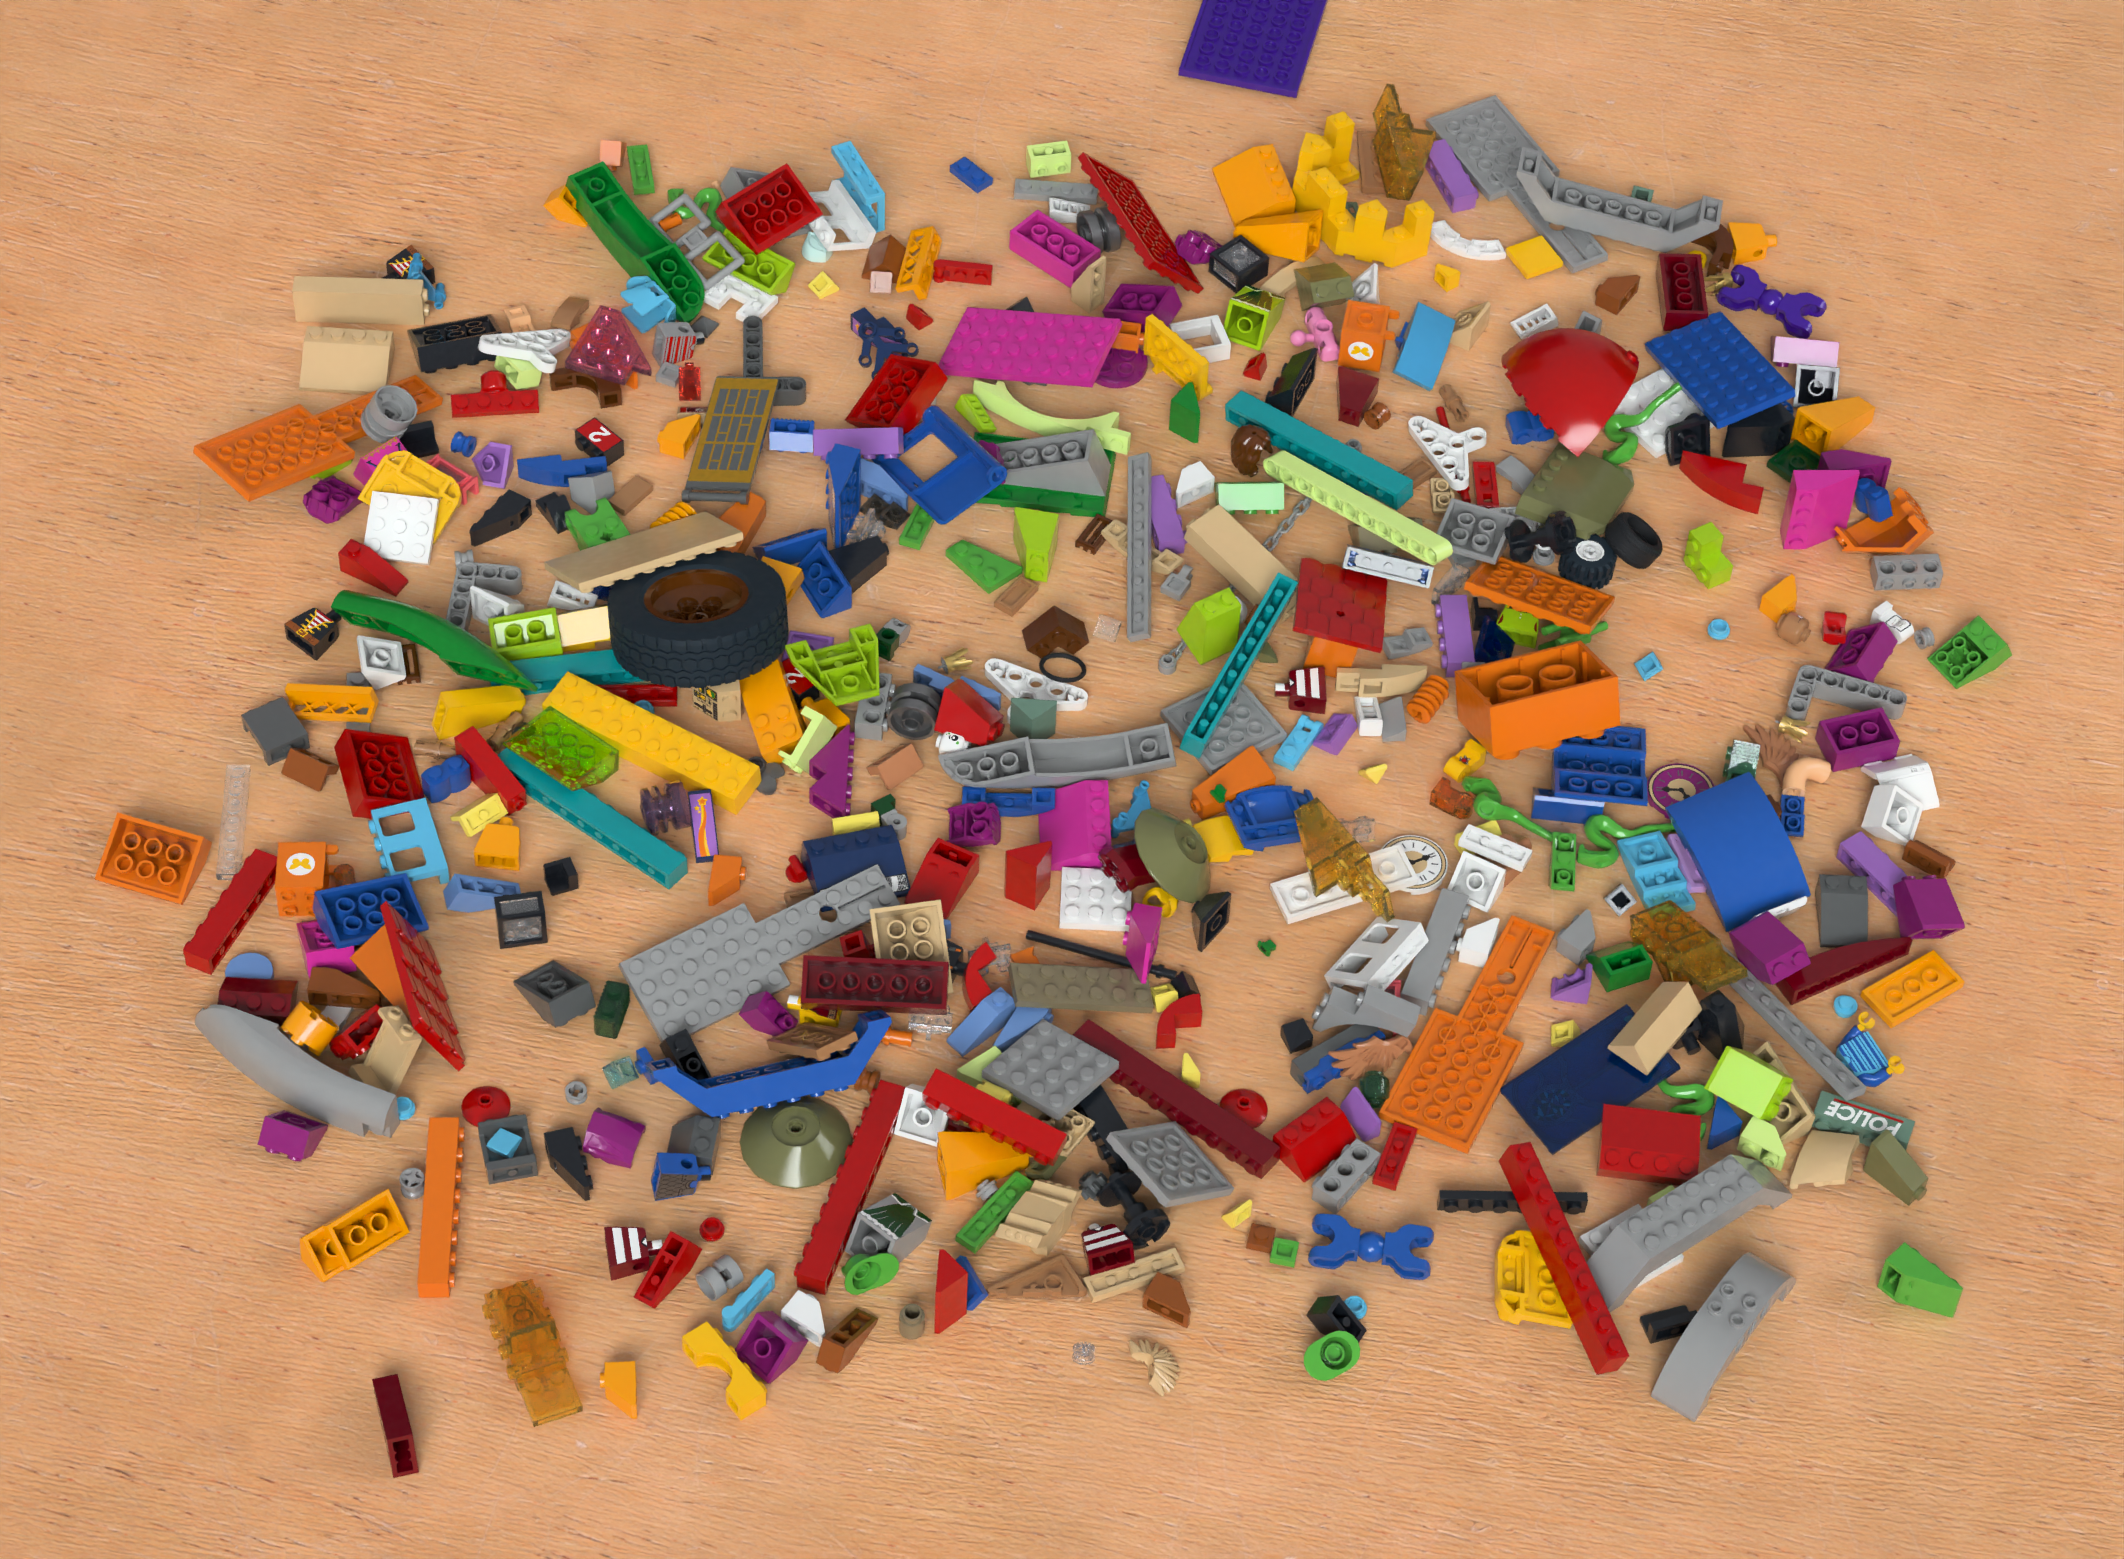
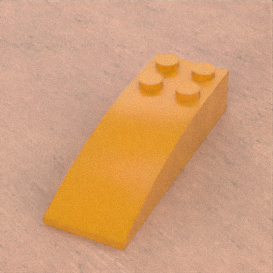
M779 656L771 665L765 669L762 668V671L739 680L743 702L762 757L767 763L775 762L781 764L784 758L778 755L779 751L781 750L791 755L806 730Z

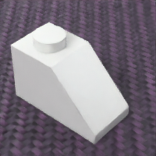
M1201 461L1182 469L1176 490L1175 501L1177 509L1214 492L1215 477Z
M1493 918L1466 929L1464 938L1459 937L1456 951L1460 952L1459 962L1484 968L1497 936L1500 919Z
M798 1290L781 1310V1318L808 1341L820 1347L825 1336L820 1303L813 1295L805 1294Z

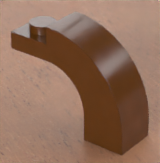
M1720 224L1718 230L1691 241V243L1707 248L1713 255L1709 262L1706 277L1722 273L1723 268L1729 269L1733 253V239L1722 224Z
M570 360L569 367L555 369L553 373H549L551 391L585 388L597 396L601 409L622 405L621 388L618 379L608 368L601 364L586 360Z

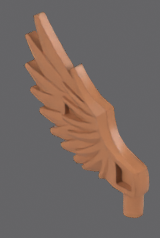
M1759 724L1755 725L1756 731L1744 725L1743 730L1756 745L1754 750L1760 756L1763 767L1771 770L1776 775L1780 788H1782L1786 769L1799 758V754H1795L1796 748H1791L1790 740H1787L1785 743L1784 734H1780L1778 738L1773 728H1770L1769 736Z
M1400 1034L1386 1040L1373 1036L1364 1042L1353 1043L1355 1048L1329 1051L1328 1055L1339 1059L1333 1062L1331 1066L1344 1069L1340 1072L1342 1077L1349 1076L1348 1078L1351 1081L1356 1078L1362 1081L1365 1078L1371 1080L1374 1075L1378 1077L1381 1072H1386L1388 1067L1391 1068L1393 1060H1397L1404 1052L1410 1056L1414 1046L1407 1037Z

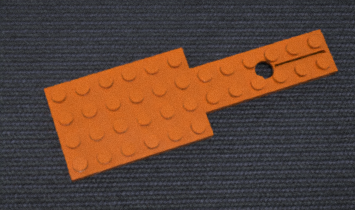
M416 375L391 384L405 389L412 395L417 404L418 411L416 415L442 405L443 398ZM376 391L314 416L301 404L295 405L194 446L193 453L250 502L354 459L355 451L347 443L367 436L361 426L360 418Z
M1511 915L1458 1016L1435 1007L1389 1093L1390 1095L1387 1096L1379 1111L1378 1117L1392 1124L1397 1122L1417 1128V1134L1463 1153H1469L1523 1049V1042L1503 1034L1554 939V931ZM1509 972L1514 976V982L1503 984L1497 979V975Z

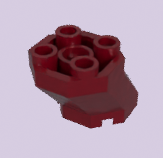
M1135 839L1130 842L1106 846L1099 851L1098 859L1103 864L1101 870L1108 878L1112 877L1116 881L1115 884L1122 893L1132 891L1140 885L1156 882L1147 871L1139 856Z

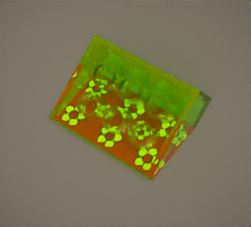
M552 706L547 707L503 742V746L571 791L602 783L619 770V750Z

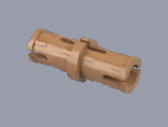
M1444 385L1443 387L1447 392L1445 393L1441 387L1439 394L1446 402L1445 406L1449 411H1452L1458 422H1464L1462 414L1468 419L1469 413L1462 405V399L1455 394L1451 385Z
M515 711L503 723H499L494 734L486 741L493 751H498L506 740L511 739L513 729L524 721L523 716Z
M416 740L414 744L415 755L434 757L435 760L456 756L455 746L445 745L439 741L433 743Z

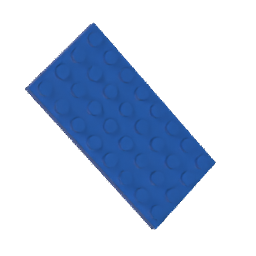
M1721 311L1709 315L1706 319L1694 321L1687 326L1675 329L1666 335L1656 337L1644 343L1645 349L1675 383L1678 382L1681 385L1682 391L1717 429L1796 396L1795 389Z

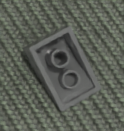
M1819 874L1815 897L1820 947L1838 948L1868 941V890L1866 876Z
M554 960L513 981L514 986L542 1019L554 1027L563 1026L569 1020L582 1016L588 1010L596 1007L589 982Z

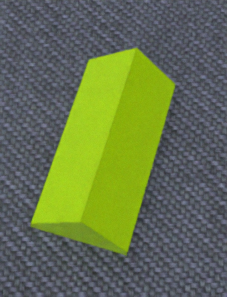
M726 228L722 234L745 259L744 264L730 273V275L769 295L785 293L795 263L769 249L756 255ZM718 241L711 246L702 258L703 261L719 269H723L734 261Z

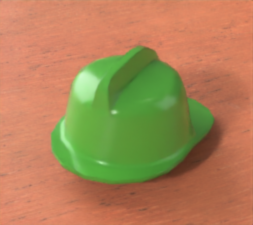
M860 1253L854 1255L841 1268L842 1274L845 1277L844 1286L846 1291L852 1295H859L890 1282L899 1270V1262L894 1255L889 1253L873 1256Z
M1346 1331L1329 1333L1313 1342L1307 1348L1304 1354L1306 1371L1311 1377L1321 1381L1337 1377L1357 1363L1360 1357L1359 1343L1352 1334Z

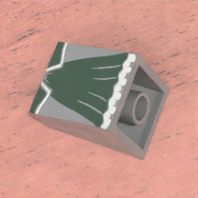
M894 1193L858 1213L845 1251L852 1257L859 1253L869 1256L889 1253L894 1255L900 1263L925 1240L932 1220Z

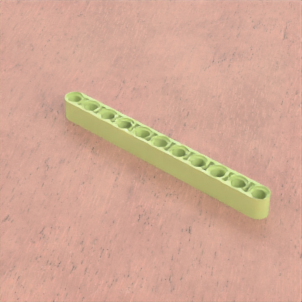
M1284 450L1273 454L1263 461L1264 470L1269 476L1430 565L1438 564L1453 553L1451 543L1444 537Z

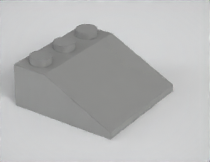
M1452 498L1436 534L1444 537L1451 543L1453 553L1495 565L1508 545V539L1504 533L1505 528L1510 526L1515 516Z

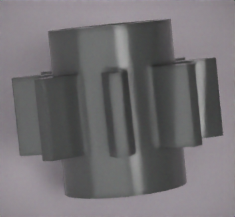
M1093 1170L1085 1173L1079 1179L1081 1186L1078 1188L1082 1190V1197L1085 1200L1091 1198L1097 1201L1096 1194L1107 1184L1108 1179L1102 1171L1098 1174L1094 1173Z

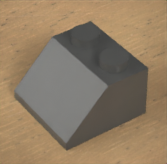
M695 1115L672 1126L667 1153L694 1154L697 1165L710 1166L711 1175H713L721 1138L720 1118Z

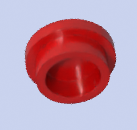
M715 1217L705 1219L700 1225V1235L706 1241H717L724 1235V1225Z

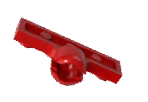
M487 371L481 375V391L479 393L451 395L452 418L539 413L538 390L509 391L507 389L506 375L503 372Z

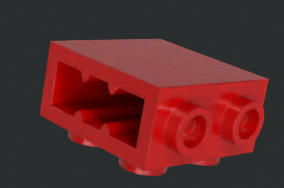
M375 1004L363 1011L333 1037L329 1045L334 1056L341 1058L342 1061L349 1057L353 1060L371 1047L370 1044L374 1042L383 1023L382 1018L377 1013L379 1008H382L381 1006L379 1007Z

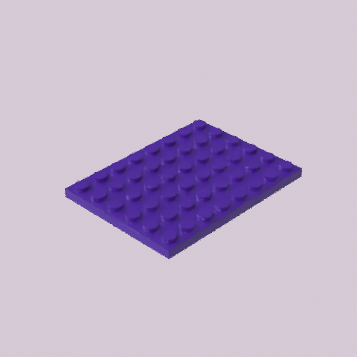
M1203 0L1179 67V75L1297 98L1328 0Z

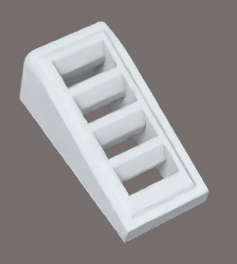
M1049 198V217L1058 223H1076L1079 212L1090 210V205Z
M1546 303L1510 322V325L1520 339H1524L1536 333L1557 327L1558 319ZM1523 325L1526 330L1522 331L1519 326Z
M556 580L547 606L571 611L593 607L596 604L598 595L591 592L581 593L571 585ZM585 600L589 601L588 605L584 604Z
M1354 697L1359 735L1381 736L1383 720L1377 697Z

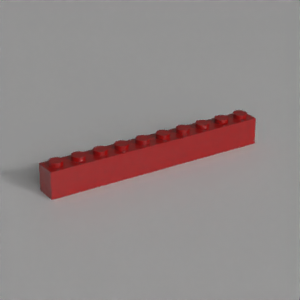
M880 1080L878 1087L872 1089L869 1099L871 1103L869 1107H865L863 1110L861 1126L857 1125L853 1134L854 1142L852 1145H848L846 1149L844 1165L840 1164L836 1175L838 1179L836 1184L832 1183L828 1192L829 1200L827 1203H823L820 1210L819 1223L815 1222L813 1225L811 1242H806L802 1254L804 1258L802 1262L796 1264L794 1276L797 1277L798 1288L826 1295L845 1251L857 1215L862 1211L894 1136L905 1086Z
M1531 1142L1509 1145L1499 1159V1163L1596 1375L1618 1371L1630 1355Z

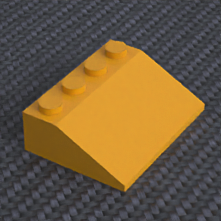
M1273 144L1252 147L1212 168L1213 175L1234 227L1244 220L1295 213L1296 199Z

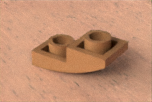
M568 297L555 313L551 321V327L567 331L571 330L580 323L579 315L589 308V300Z

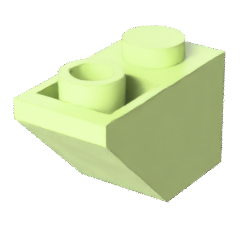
M1753 1115L1740 1135L1737 1150L1746 1156L1763 1162L1768 1167L1781 1171L1786 1158V1152L1776 1127Z

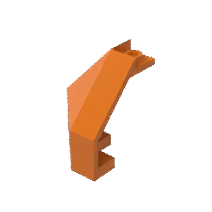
M1899 487L1893 492L1896 497L1890 502L1893 516L1882 522H1876L1867 517L1847 529L1837 526L1834 530L1838 534L1834 538L1844 548L1842 552L1910 555L1934 531L1927 525L1929 522L1920 511V505L1906 489Z

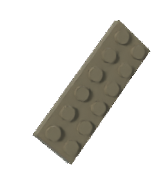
M1010 963L1008 967L1015 1007L1152 1013L1154 1009L1149 980L1147 979L1146 984L1141 983L1134 969Z

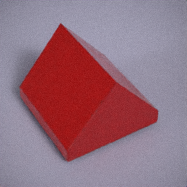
M911 303L908 305L906 319L916 329L921 330L933 323V319L923 309Z
M1263 352L1251 358L1243 371V375L1261 381L1267 368L1266 354Z

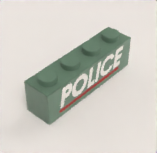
M1821 1091L1814 1110L1815 1119L1812 1127L1820 1131L1859 1135L1860 1143L1870 1147L1872 1141L1887 1129L1906 1150L1915 1121L1853 1100L1846 1101L1843 1097Z

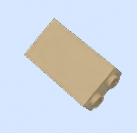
M398 1005L379 1008L377 1013L382 1018L383 1023L366 1059L362 1064L351 1065L348 1071L353 1079L395 1095L422 1041V1037L413 1029L411 1022Z

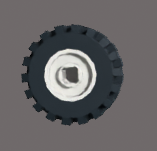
M1595 533L1588 540L1577 537L1576 542L1572 543V547H1575L1574 551L1560 556L1558 566L1560 576L1592 589L1596 587L1601 589L1604 585L1607 586L1613 577L1617 560L1616 553L1611 549L1605 537H1599Z

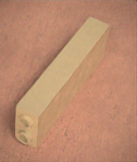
M294 276L292 294L296 322L424 325L425 317H429L430 306L425 302L428 301V289L424 288L423 280Z
M1219 504L1213 509L1208 508L1199 519H1193L1187 524L1184 539L1254 606L1255 604L1260 605L1278 572L1298 582V579ZM1297 587L1276 627L1294 615Z

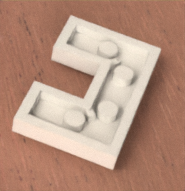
M729 274L704 292L705 297L703 301L718 310L730 298L743 303L744 305L736 312V319L743 322L748 316H757L762 319L778 303V296L769 295Z

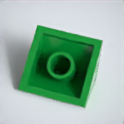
M1188 382L1171 399L1169 430L1192 443H1198L1200 409L1193 382Z

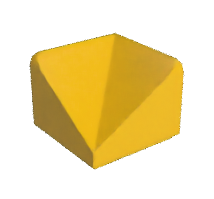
M1436 264L1434 281L1446 292L1458 287L1460 271Z

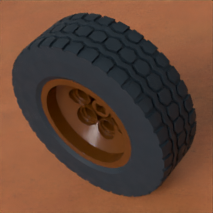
M725 550L716 551L711 554L701 553L692 560L682 559L676 561V564L670 567H657L652 573L641 572L635 574V577L629 580L619 579L610 590L607 609L614 656L623 669L629 671L633 676L647 682L651 681L653 684H663L668 687L679 686V688H702L736 682L738 679L742 680L750 677L751 674L754 675L762 671V668L765 669L782 654L788 641L787 603L783 581L777 571L770 565L749 555L745 556L742 553H731V551Z

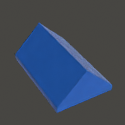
M812 528L752 548L758 560L765 556L792 565L801 562L819 541L823 542L827 548L826 528Z
M819 541L796 567L802 568L805 577L800 585L818 615L821 618H826L852 608V587L823 542Z
M1533 787L1531 818L1585 824L1592 815L1603 814L1605 802L1553 797L1552 789Z

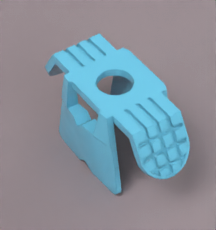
M636 276L626 282L627 290L622 291L620 295L627 303L633 305L622 308L621 313L641 333H646L664 319V323L676 322V305L655 281H652L648 276Z

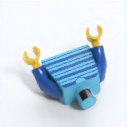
M1865 1011L1858 1017L1859 1025H1854L1838 1044L1835 1056L1865 1086L1877 1087L1892 1077L1893 1072L1895 1074L1903 1073L1905 1067L1900 1063L1901 1059L1899 1056H1892L1887 1060L1869 1032L1863 1031L1865 1028L1871 1029L1875 1025L1873 1018L1864 1023V1020L1869 1016V1013Z

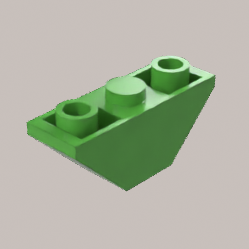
M1553 832L1549 865V887L1553 890L1574 891L1576 834Z

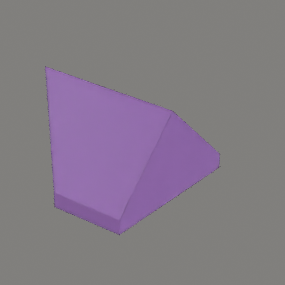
M490 442L472 458V461L483 485L505 489L514 467L512 445Z
M1588 963L1586 964V969L1583 970L1577 968L1576 972L1569 976L1565 973L1562 979L1553 978L1550 998L1557 1001L1587 1004L1593 965Z

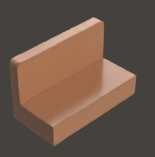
M912 743L900 744L866 768L870 775H879L886 789L891 790L921 770L923 764Z

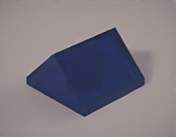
M1488 615L1484 616L1474 653L1475 662H1494L1510 658L1513 653L1515 642Z

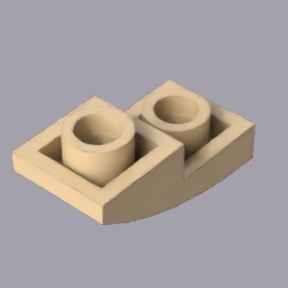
M1430 478V496L1433 513H1446L1451 499L1454 498L1453 489L1444 478Z

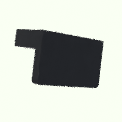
M432 420L409 425L403 436L399 439L406 450L417 458L439 453Z
M1682 1305L1641 1316L1640 1323L1650 1344L1682 1336L1696 1315L1697 1310L1689 1312L1687 1306Z

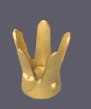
M1728 272L1721 275L1704 277V281H1717V283L1705 288L1706 293L1722 287L1732 288L1733 278ZM1719 290L1711 296L1713 297L1714 295H1716L1719 292Z
M962 647L949 656L941 657L942 666H939L938 669L943 668L946 674L955 670L972 669L965 666L973 664V661L961 657L968 652V648L964 649Z
M1786 715L1783 716L1781 722L1775 720L1776 723L1780 724L1778 732L1788 734L1801 744L1802 741L1798 738L1802 739L1808 733L1796 726L1805 727L1811 724L1808 721L1791 719Z

